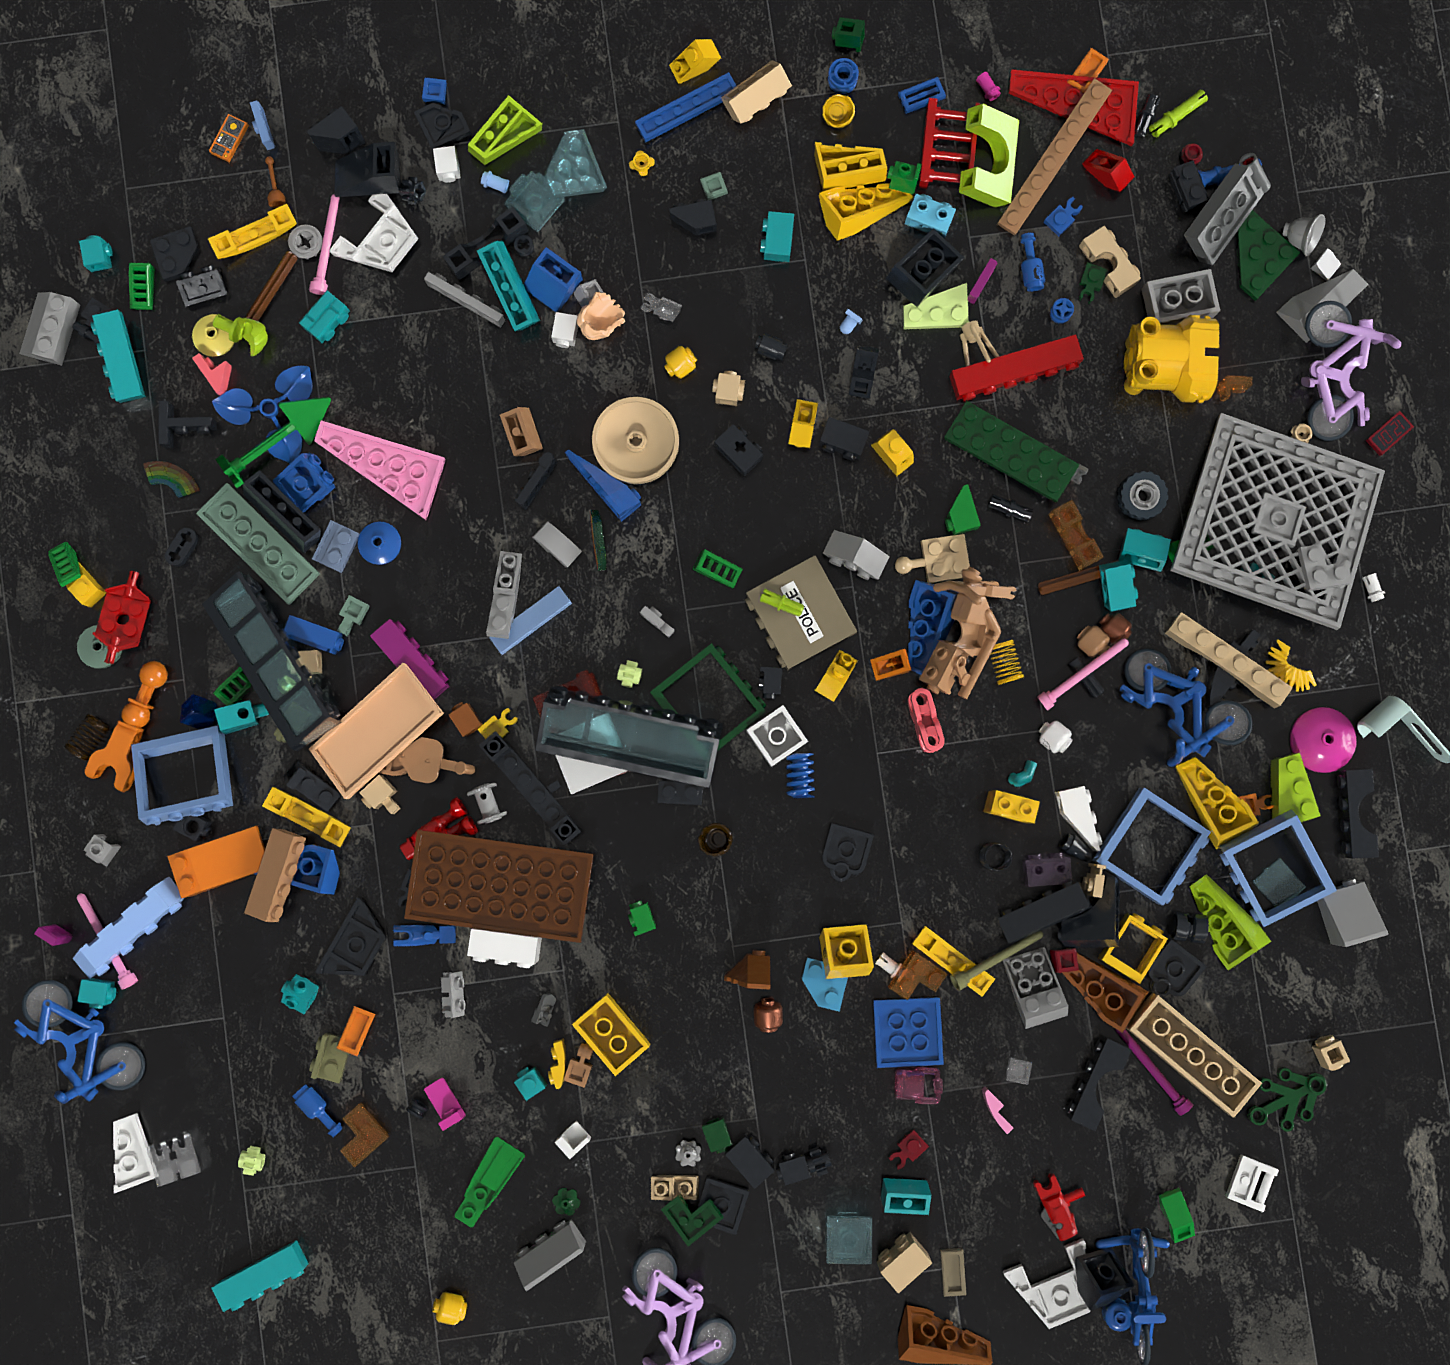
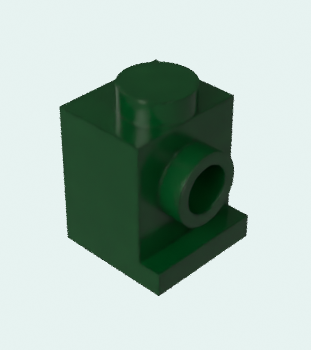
M840 17L837 26H834L832 31V39H835V46L856 48V52L861 51L865 37V21Z

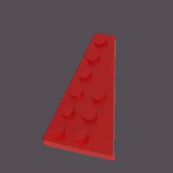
M1011 70L1008 94L1068 119L1084 95L1083 92L1069 84L1068 80H1074L1085 87L1088 82H1092L1095 78L1112 89V92L1088 128L1129 146L1134 144L1139 81Z

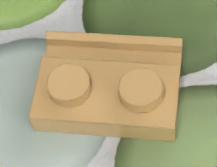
M1088 863V866L1091 867V872L1087 873V877L1083 878L1082 887L1086 895L1102 898L1105 875H1102V868L1106 869V865Z

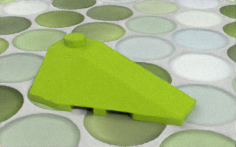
M1207 874L1190 886L1198 910L1203 915L1208 916V932H1210L1214 942L1212 945L1213 949L1227 970H1230L1271 942L1260 925Z

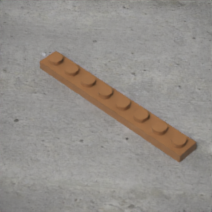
M1094 78L999 220V226L1014 236L1017 234L1112 92V89Z

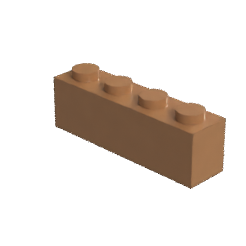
M272 828L244 912L245 914L265 922L279 921L283 913L286 897L290 892L293 876L297 871L300 855L304 850L305 837L287 830Z

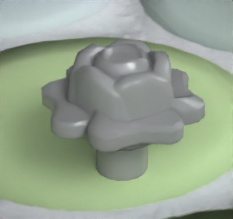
M683 1140L681 1145L676 1146L677 1154L675 1158L677 1161H681L680 1164L682 1166H694L695 1161H700L699 1153L701 1147L696 1146L694 1140L690 1142Z

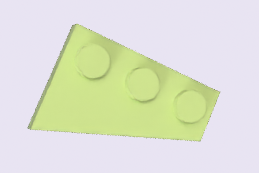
M967 283L927 297L918 307L913 303L903 306L904 329L958 328L969 323Z

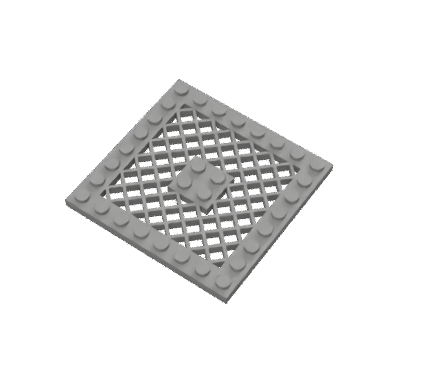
M1220 413L1170 571L1338 630L1342 624L1353 583L1347 586L1321 589L1322 592L1316 595L1313 591L1307 592L1302 567L1298 565L1295 559L1296 556H1299L1298 552L1292 554L1290 548H1293L1295 544L1298 549L1305 547L1301 540V537L1308 535L1313 545H1322L1328 542L1333 552L1326 555L1323 549L1326 565L1331 564L1329 558L1335 556L1333 564L1348 562L1352 581H1354L1385 470ZM1241 448L1244 449L1247 455L1242 460H1240L1236 453V450ZM1251 449L1257 450L1259 452L1254 454ZM1262 455L1268 463L1263 467L1260 466L1256 459ZM1231 456L1234 463L1228 466V462ZM1272 456H1274V457H1276V458H1279V459L1276 460V461H1274L1273 458H1272ZM1248 461L1251 462L1255 469L1250 473L1246 471L1243 465ZM1284 462L1289 472L1281 474L1277 465ZM1293 464L1299 465L1300 467L1294 468ZM1235 467L1238 468L1241 477L1234 479L1230 472ZM1269 468L1275 476L1271 480H1268L1264 473ZM1304 469L1309 479L1302 482L1297 472ZM1313 471L1319 472L1321 474L1315 476ZM1257 474L1262 484L1255 487L1250 477ZM1291 475L1296 485L1289 488L1284 478ZM1225 476L1228 480V483L1222 485ZM1325 477L1329 487L1323 489L1318 479ZM1334 478L1339 479L1341 481L1336 483ZM1244 480L1249 490L1242 493L1237 483ZM1278 481L1283 491L1276 494L1271 484ZM1312 483L1316 493L1309 495L1305 485ZM1343 484L1346 485L1350 492L1346 496H1343L1339 489V486ZM1231 486L1236 496L1228 498L1224 491L1225 488ZM1265 487L1267 493L1265 492L1261 497L1258 490ZM1299 489L1303 499L1296 501L1292 491ZM1330 490L1333 491L1337 498L1333 502H1330L1325 494ZM1252 494L1256 503L1249 506L1244 496ZM1219 495L1223 502L1216 504ZM1283 495H1286V497H1287L1288 500L1283 499V498H1280V497L1283 496ZM1317 496L1320 497L1324 504L1320 508H1317L1312 500ZM1352 497V500H1351V503H1350V506H1349L1348 503L1346 502V500ZM1239 500L1243 509L1236 512L1231 502ZM1304 502H1306V504L1308 505V507H1309V509H1310V511H1311V512H1309V513H1307V514H1304V513H1305V510H1306V507L1303 506V505H1300V504H1302V503H1304ZM1338 503L1341 505L1344 513L1339 516L1333 508V506ZM1222 506H1225L1230 514L1225 518H1222L1218 510ZM1258 507L1257 514L1255 517L1252 509ZM1325 509L1331 517V519L1326 522L1323 520L1320 512ZM1246 513L1250 523L1243 525L1239 515ZM1212 515H1214L1217 521L1210 524ZM1312 515L1318 523L1313 528H1311L1306 519ZM1346 517L1345 524L1343 526L1340 519ZM1233 519L1237 529L1230 532L1225 522ZM1333 522L1339 533L1334 535L1331 534L1327 525ZM1302 524L1305 531L1299 534V530ZM1217 525L1220 526L1224 535L1218 538L1212 530ZM1252 527L1251 534L1257 537L1251 539L1246 529ZM1321 529L1326 539L1319 541L1314 531ZM1240 532L1245 542L1237 545L1232 535ZM1206 534H1208L1211 541L1204 544ZM1341 536L1339 545H1337L1335 538ZM1227 539L1231 549L1224 551L1219 541ZM1261 540L1265 550L1258 553L1253 543ZM1269 541H1272V542H1275V543H1278V544H1276V545H1274V546H1271V544H1270ZM1214 545L1218 555L1210 557L1206 547ZM1245 546L1249 548L1252 556L1246 559L1240 550ZM1279 547L1282 548L1286 555L1285 558L1280 560L1274 551ZM1232 552L1235 553L1239 561L1231 565L1227 557ZM1266 553H1268L1273 562L1267 566L1261 558ZM1221 558L1223 564L1218 563L1215 560ZM1255 559L1259 570L1255 572L1251 571L1247 563ZM1289 561L1293 571L1286 573L1281 563ZM1241 565L1244 571L1235 568ZM1276 567L1281 577L1273 580L1268 569ZM1262 573L1265 579L1256 575ZM1294 574L1297 575L1301 582L1296 587L1293 586L1289 579ZM1283 580L1286 586L1280 585L1277 582ZM1301 588H1304V590L1306 591V593H1303V592H1300V591H1297V590H1299V589H1301Z

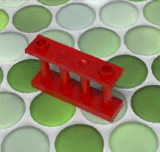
M929 98L926 108L921 156L922 165L918 188L927 189L928 183L933 182V180L960 183L961 174L937 172L934 169H930L931 161H935V159L968 163L967 170L974 168L977 135L972 132L938 130V127H935V120H939V118L966 121L967 112L941 109V107H937V98ZM946 139L970 142L969 154L937 151L936 148H933V140Z

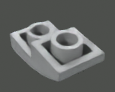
M548 521L533 536L564 567H568L582 552Z

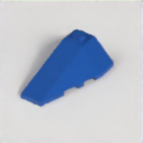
M570 450L565 452L567 458L621 522L641 506L639 501L641 496L634 488L630 490L627 485Z
M915 580L909 599L911 621H909L910 642L908 643V659L911 671L922 675L938 644L937 640H946L955 621L951 618V612L959 592L953 590L935 592L933 590L934 584Z
M317 845L304 846L291 885L317 893L335 894L340 872L334 850Z

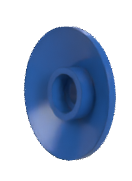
M374 522L367 525L361 531L358 538V549L362 557L368 562L376 565L387 564L399 554L401 537L392 525L385 522ZM377 538L382 540L379 546L374 544Z

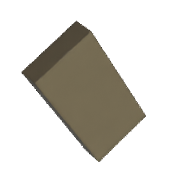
M963 1248L940 1249L944 1297L966 1295Z

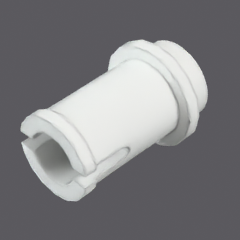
M1376 573L1362 578L1369 594L1367 598L1371 602L1384 598L1383 594L1385 591L1381 590Z
M884 952L875 963L887 971L891 978L897 979L904 970L901 963H896Z

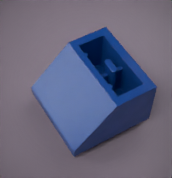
M546 247L532 265L524 287L528 293L554 312H559L583 278L579 270Z

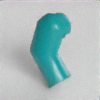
M1027 760L1022 772L1009 775V783L1014 784L1015 787L1029 783L1032 780L1037 763Z

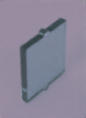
M1281 858L1277 859L1270 867L1264 868V872L1253 881L1274 907L1295 898L1306 888Z

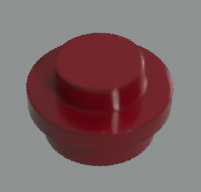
M1188 144L1181 151V159L1184 163L1194 161L1196 165L1203 157L1202 149L1197 144Z

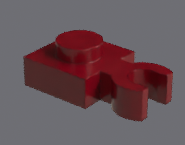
M912 1129L897 1143L901 1149L891 1152L888 1158L891 1161L895 1157H900L901 1161L896 1167L901 1169L904 1167L908 1157L913 1162L929 1146Z

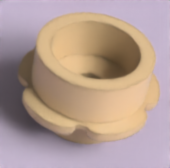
M1306 424L1294 426L1291 430V438L1308 443L1309 439L1312 438V429Z

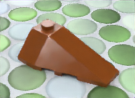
M1077 952L1079 970L1062 973L1078 989L1104 1022L1123 1033L1149 992Z
M752 950V954L747 953L724 974V981H731V983L745 988L770 989V955L765 954V950Z
M906 1305L898 1335L899 1360L922 1364L991 1365V1343L969 1330L963 1331L953 1326V1322L948 1319L944 1321L934 1316V1312L928 1309Z

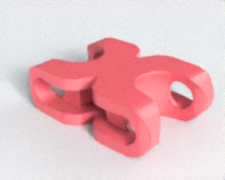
M919 688L909 695L907 703L915 724L916 735L921 749L924 752L933 753L943 747L944 736L937 719L936 708L930 691ZM916 697L922 698L924 704L919 705ZM929 736H932L934 738V746L929 744Z

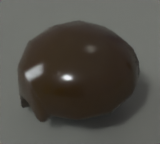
M712 823L703 828L698 837V844L705 854L716 857L725 854L730 849L733 837L731 831L725 825Z

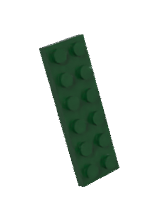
M966 401L944 437L948 442L1055 503L1058 502L1080 465Z

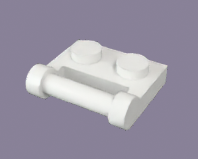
M1240 1155L1226 1197L1264 1212L1267 1194L1273 1178L1277 1176L1279 1170ZM1261 1171H1264L1265 1175L1256 1200H1251Z

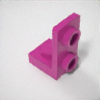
M444 1078L438 1079L424 1089L442 1119L438 1123L442 1131L462 1120L466 1115Z

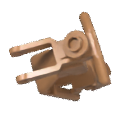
M971 567L961 571L964 582L950 580L934 584L933 586L935 592L945 590L959 592L951 612V618L959 621L961 636L957 642L937 640L938 644L919 679L928 685L926 689L935 694L943 692L950 695V690L955 682L954 677L958 676L959 683L962 685L958 695L964 699H967L1001 634L1000 626L990 610L985 596L1013 599L1015 595L1010 593L1011 591H1016V588L1013 586H999V583L996 581H982V578L979 576L980 572ZM977 656L967 674L965 669L967 657Z

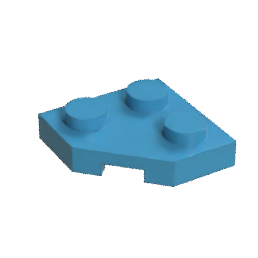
M807 957L802 975L804 984L819 1007L840 1012L848 977L826 979L823 961Z

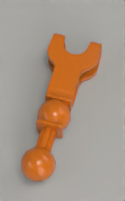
M157 661L147 662L141 667L139 677L142 685L136 699L128 698L130 703L122 709L121 717L123 721H118L107 746L91 754L85 769V775L95 779L100 777L108 766H112L116 772L114 786L121 792L128 791L135 780L131 745L140 742L144 731L141 727L145 726L150 720L149 709H154V706L148 703L154 689L161 687L167 681L168 672L166 667Z

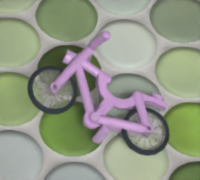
M1330 300L1317 304L1308 313L1305 321V330L1308 338L1317 346L1327 348L1340 344L1349 334L1354 336L1323 361L1317 360L1310 365L1309 372L1315 379L1310 377H1302L1301 379L1302 385L1310 388L1317 384L1320 399L1309 410L1308 426L1317 438L1325 441L1337 440L1350 430L1354 420L1352 407L1356 406L1358 410V426H1365V421H1368L1370 418L1369 409L1364 406V393L1353 391L1349 383L1350 374L1355 367L1358 366L1360 369H1364L1367 366L1370 343L1376 345L1385 342L1395 349L1401 347V342L1393 335L1375 331L1373 329V319L1359 320V326L1352 325L1349 310L1340 302ZM1362 340L1360 354L1352 357L1342 370L1329 367ZM1327 378L1339 381L1340 388L1346 399L1338 395H1331Z
M651 1248L642 1252L634 1262L632 1281L637 1291L643 1295L642 1300L638 1299L627 1286L622 1288L625 1292L622 1297L630 1306L635 1304L646 1315H650L653 1310H659L664 1314L667 1328L665 1331H660L658 1337L671 1359L665 1365H691L690 1362L696 1359L702 1365H723L726 1363L735 1350L736 1335L732 1326L724 1319L710 1318L702 1322L694 1332L692 1348L688 1349L696 1312L703 1305L702 1296L693 1291L695 1289L701 1291L703 1289L702 1285L691 1278L686 1280L688 1284L686 1289L676 1283L677 1266L672 1255L666 1250ZM670 1290L683 1299V1301L669 1306L663 1301L655 1300V1297L662 1296ZM687 1312L681 1343L677 1353L672 1344L676 1334V1317ZM645 1357L642 1360L643 1365H658L649 1357Z

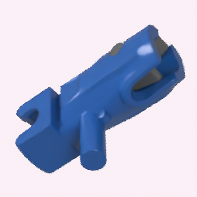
M424 924L393 925V931L395 932L394 946L435 944L437 939H439L440 944L456 943V927L454 925H439L438 929L434 925Z

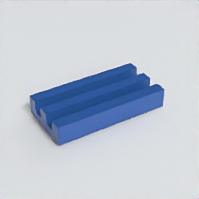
M938 77L898 92L906 114L927 106L929 98L909 105L910 103L938 92L939 94L929 98H937V101L945 99L946 94ZM935 84L937 86L907 99L905 97Z

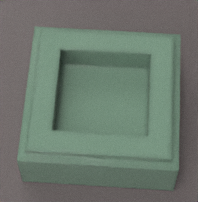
M721 172L700 179L707 200L728 194Z

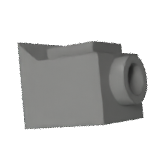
M95 834L84 848V851L87 852L85 855L96 863H102L107 867L121 846L118 844H108L104 841L107 837L104 834Z

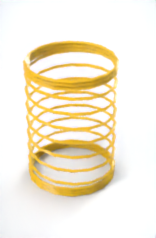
M1010 640L995 644L993 650L1009 645L1014 646V641ZM1002 649V650L993 652V653H991V654H995V653H999V652H1004V651H1008V650ZM1007 652V653H1005V654H1002V655L993 657V658H991V659H995V658H999V657H1003V656H1008V655H1012V656H1010V657H1013V656L1017 655V653L1008 654V653H1010V652ZM1007 657V658H1005V659H1002V660L993 662L992 664L999 663V662H1003V661H1007V660H1012V659L1018 660V658L1008 659V658H1010V657ZM1010 661V662H1007V663H1005V664H1002V665L993 667V669H994V668H998V667H1002V666L1011 665V664H1008V663H1011V662H1013V661ZM1010 666V667H1007V668H1005V669L996 671V672H994V673H998V672H1002V671H1006V670H1011V669H1015V668H1011V667H1013V666ZM1010 671L1008 673L996 676V678L1018 673L1016 675L997 681L999 685L1023 678L1024 675L1021 674L1022 671L1011 673L1013 671Z

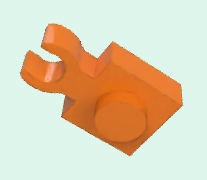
M1256 793L1238 797L1249 805L1255 816L1261 815L1259 808L1266 810L1274 807L1273 805L1266 806L1264 803L1265 799L1270 798L1271 795H1263L1258 799Z

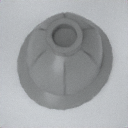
M1319 214L1314 218L1295 219L1292 223H1286L1283 236H1287L1293 246L1301 249L1304 255L1308 256L1321 238L1325 227V216Z

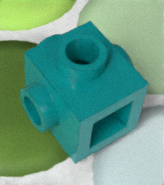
M296 974L291 981L287 980L282 987L283 997L281 1002L288 1008L305 1014L315 1000L319 986L307 978H302Z

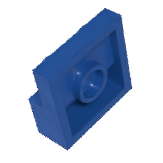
M301 453L273 480L278 489L303 513L335 488V485L332 483L334 481L333 476L329 472L323 471L320 467V459L311 453Z

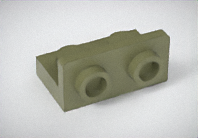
M327 1032L318 1038L316 1044L318 1054L316 1059L313 1058L309 1069L312 1072V1079L321 1078L335 1083L341 1082L349 1053L336 1049L341 1038L340 1035Z

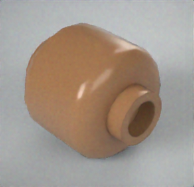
M1088 625L1077 637L1079 648L1091 658L1097 655L1100 656L1110 648L1108 646L1110 637L1098 626L1090 627Z

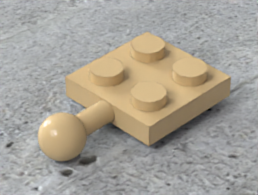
M964 534L922 540L923 558L910 560L907 557H900L895 562V569L901 574L910 572L912 568L925 567L927 583L962 579V569L970 567Z

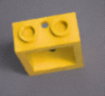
M992 790L988 791L983 812L1023 823H1035L1040 802Z
M1135 913L1132 916L1125 914L1119 923V939L1129 923H1131L1155 940L1136 971L1110 955L1114 947H1104L1098 959L1140 984L1168 938L1162 935L1164 931L1152 925L1150 928L1144 924L1145 919Z

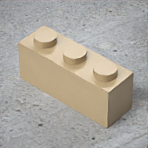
M770 61L721 97L732 119L739 123H745L752 119L753 114L757 111L767 108L772 100L783 96L792 85L781 64Z

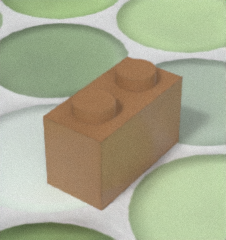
M517 407L500 414L514 456H526L543 449L529 408Z

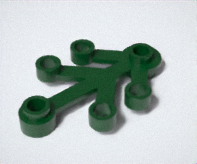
M1286 1067L1279 1068L1277 1077L1285 1082L1291 1080L1302 1084L1297 1089L1273 1083L1265 1077L1260 1078L1259 1081L1262 1083L1268 1081V1087L1263 1088L1261 1084L1260 1090L1264 1092L1272 1091L1283 1096L1263 1107H1251L1248 1111L1249 1120L1256 1125H1263L1266 1123L1269 1114L1287 1105L1285 1116L1279 1120V1127L1286 1132H1290L1294 1128L1293 1120L1299 1100L1307 1095L1305 1106L1299 1109L1298 1116L1304 1121H1311L1314 1116L1313 1108L1318 1095L1323 1094L1327 1087L1326 1079L1321 1074L1311 1073L1308 1076H1303L1291 1072ZM1286 1070L1288 1075L1286 1078H1282L1281 1074ZM1317 1080L1318 1085L1315 1088H1313L1311 1086L1312 1081ZM1305 1110H1308L1309 1115L1308 1117L1304 1118L1303 1112ZM1259 1111V1117L1254 1119L1253 1113ZM1285 1121L1290 1123L1288 1128L1283 1127Z

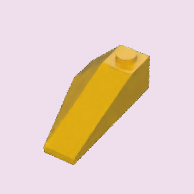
M890 183L877 184L876 187L871 188L857 185L856 189H845V186H839L819 193V199L826 226L838 241L857 234L912 201L913 195L890 189Z

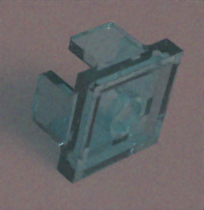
M531 171L527 177L521 174L510 187L511 195L504 204L508 209L513 206L524 222L538 232L565 201V198L556 191L555 185L539 172L535 174Z
M837 1212V1216H827L825 1233L827 1264H872L871 1216H860L858 1212Z

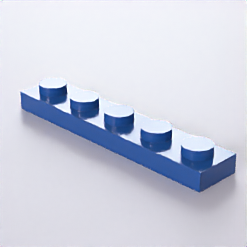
M728 72L636 120L635 124L646 143L723 102L721 97L735 88L736 84Z

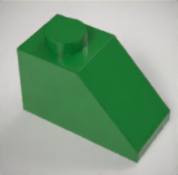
M968 484L964 485L947 514L948 519H945L948 532L952 531L953 536L976 530L981 526Z

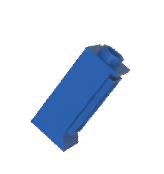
M289 615L284 628L289 639L334 655L342 649L344 639H342L343 634Z

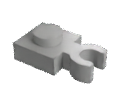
M646 606L641 610L640 614L667 637L673 634L674 629L660 618L662 614L654 607L649 609Z

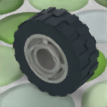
M1141 471L1128 476L1122 481L1117 491L1119 508L1131 519L1134 518L1140 521L1155 517L1167 505L1168 488L1165 486L1166 483L1160 479V476L1150 471ZM1140 490L1146 493V501L1140 500L1138 496Z

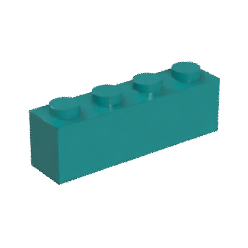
M494 241L477 250L514 331L523 330L539 322V316L504 242Z
M120 310L92 315L94 322H91V328L94 335H98L100 343H97L99 355L103 356L105 360L103 371L106 378H110L111 386H108L111 398H115L117 402L122 403L146 397L123 313Z
M296 1240L218 1281L211 1288L222 1311L225 1312L231 1308L233 1312L244 1305L243 1301L249 1298L254 1301L264 1295V1290L270 1287L274 1290L284 1284L283 1280L290 1276L292 1280L301 1276L309 1263Z

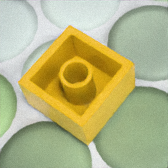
M867 924L823 928L819 938L826 979L870 975L874 965Z

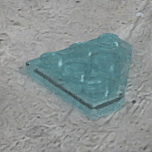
M584 129L566 131L558 144L543 176V182L550 199L603 192L607 188Z

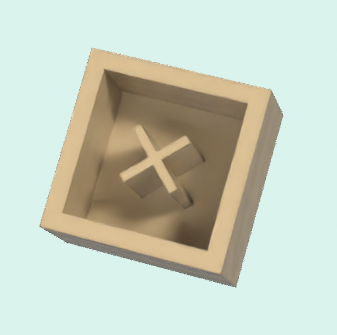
M910 1232L907 1235H900L890 1250L887 1248L878 1256L879 1260L877 1261L880 1273L898 1293L932 1264L928 1252Z

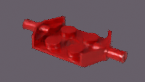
M135 571L129 572L127 583L105 589L106 597L96 631L92 633L96 639L107 647L108 651L104 662L108 664L109 662L114 664L117 652L137 647L140 642L151 600L137 588L136 582L139 573ZM128 615L129 621L123 625L118 624L119 616Z

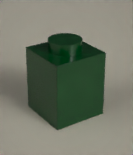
M723 1116L702 1123V1129L711 1153L716 1151L718 1154L729 1150L732 1140Z

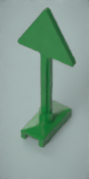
M321 397L280 402L278 404L289 419L287 424L240 458L237 457L230 462L221 455L215 459L223 472L228 475L235 487H240L244 482L239 472L245 469L247 464L294 430H297L306 443L310 445L331 402V398Z

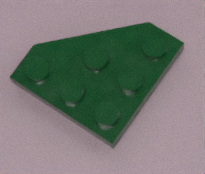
M1252 210L1236 232V236L1238 237L1237 258L1240 270L1239 287L1256 301L1300 252Z

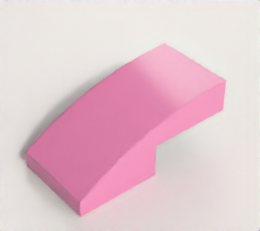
M984 1087L982 1089L983 1097L990 1113L998 1125L1008 1134L1013 1127L998 1112L1004 1105Z

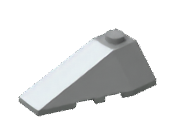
M1353 269L1292 297L1276 313L1307 343L1310 339L1306 334L1305 321L1308 313L1314 306L1331 300L1340 302L1346 307L1368 283ZM1325 305L1319 308L1313 314L1310 321V330L1313 337L1324 328L1322 327L1323 320H1332L1342 309L1335 305Z

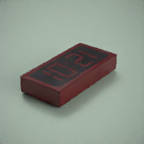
M1399 411L1367 438L1366 441L1381 456L1414 426Z

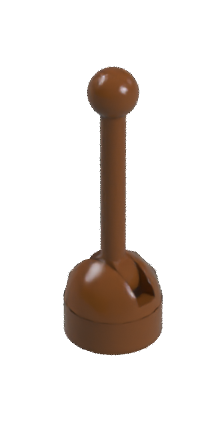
M268 156L265 162L269 167L273 189L268 194V204L272 208H278L285 205L286 200L284 194L277 190L272 165L274 159Z

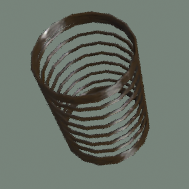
M90 714L85 716L86 721L84 722L89 723L94 728H99L100 732L110 731L109 726ZM83 723L82 726H85V727L88 728L91 732H93V731H92L93 729H91L90 727H87V726ZM80 727V728H76V731H77V732H78L77 729L82 730V731H84L87 735H89L91 738L95 739L94 737L91 736V735H92L91 733H89V732L83 730L81 727ZM74 734L64 747L76 757L88 761L90 758L88 754L69 743V741H72L76 745L79 744L72 737L77 738L83 744L87 743Z

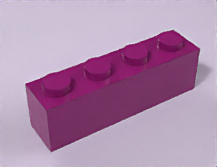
M389 619L370 635L371 638L397 668L402 663L407 664L433 700L450 687L446 683L449 679L441 670L438 672L432 666L434 661L427 653L423 655L418 650L421 647L413 637L409 639L405 635L406 628L399 621L394 622Z

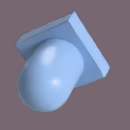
M848 309L845 312L847 316L840 325V331L843 334L851 333L856 324H861L863 321L862 318Z

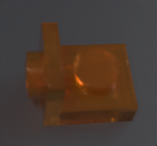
M1225 376L1218 383L1217 387L1220 401H1226L1230 397V390L1233 393L1245 392V390L1252 386L1253 377Z

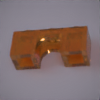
M1073 500L1049 513L1079 571L1104 558L1094 538L1090 539L1085 533L1081 523L1083 518Z

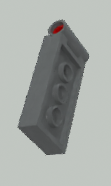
M1254 153L1245 154L1241 157L1239 164H1234L1185 232L1184 236L1199 262L1210 265L1215 263L1263 194L1270 189L1271 184Z

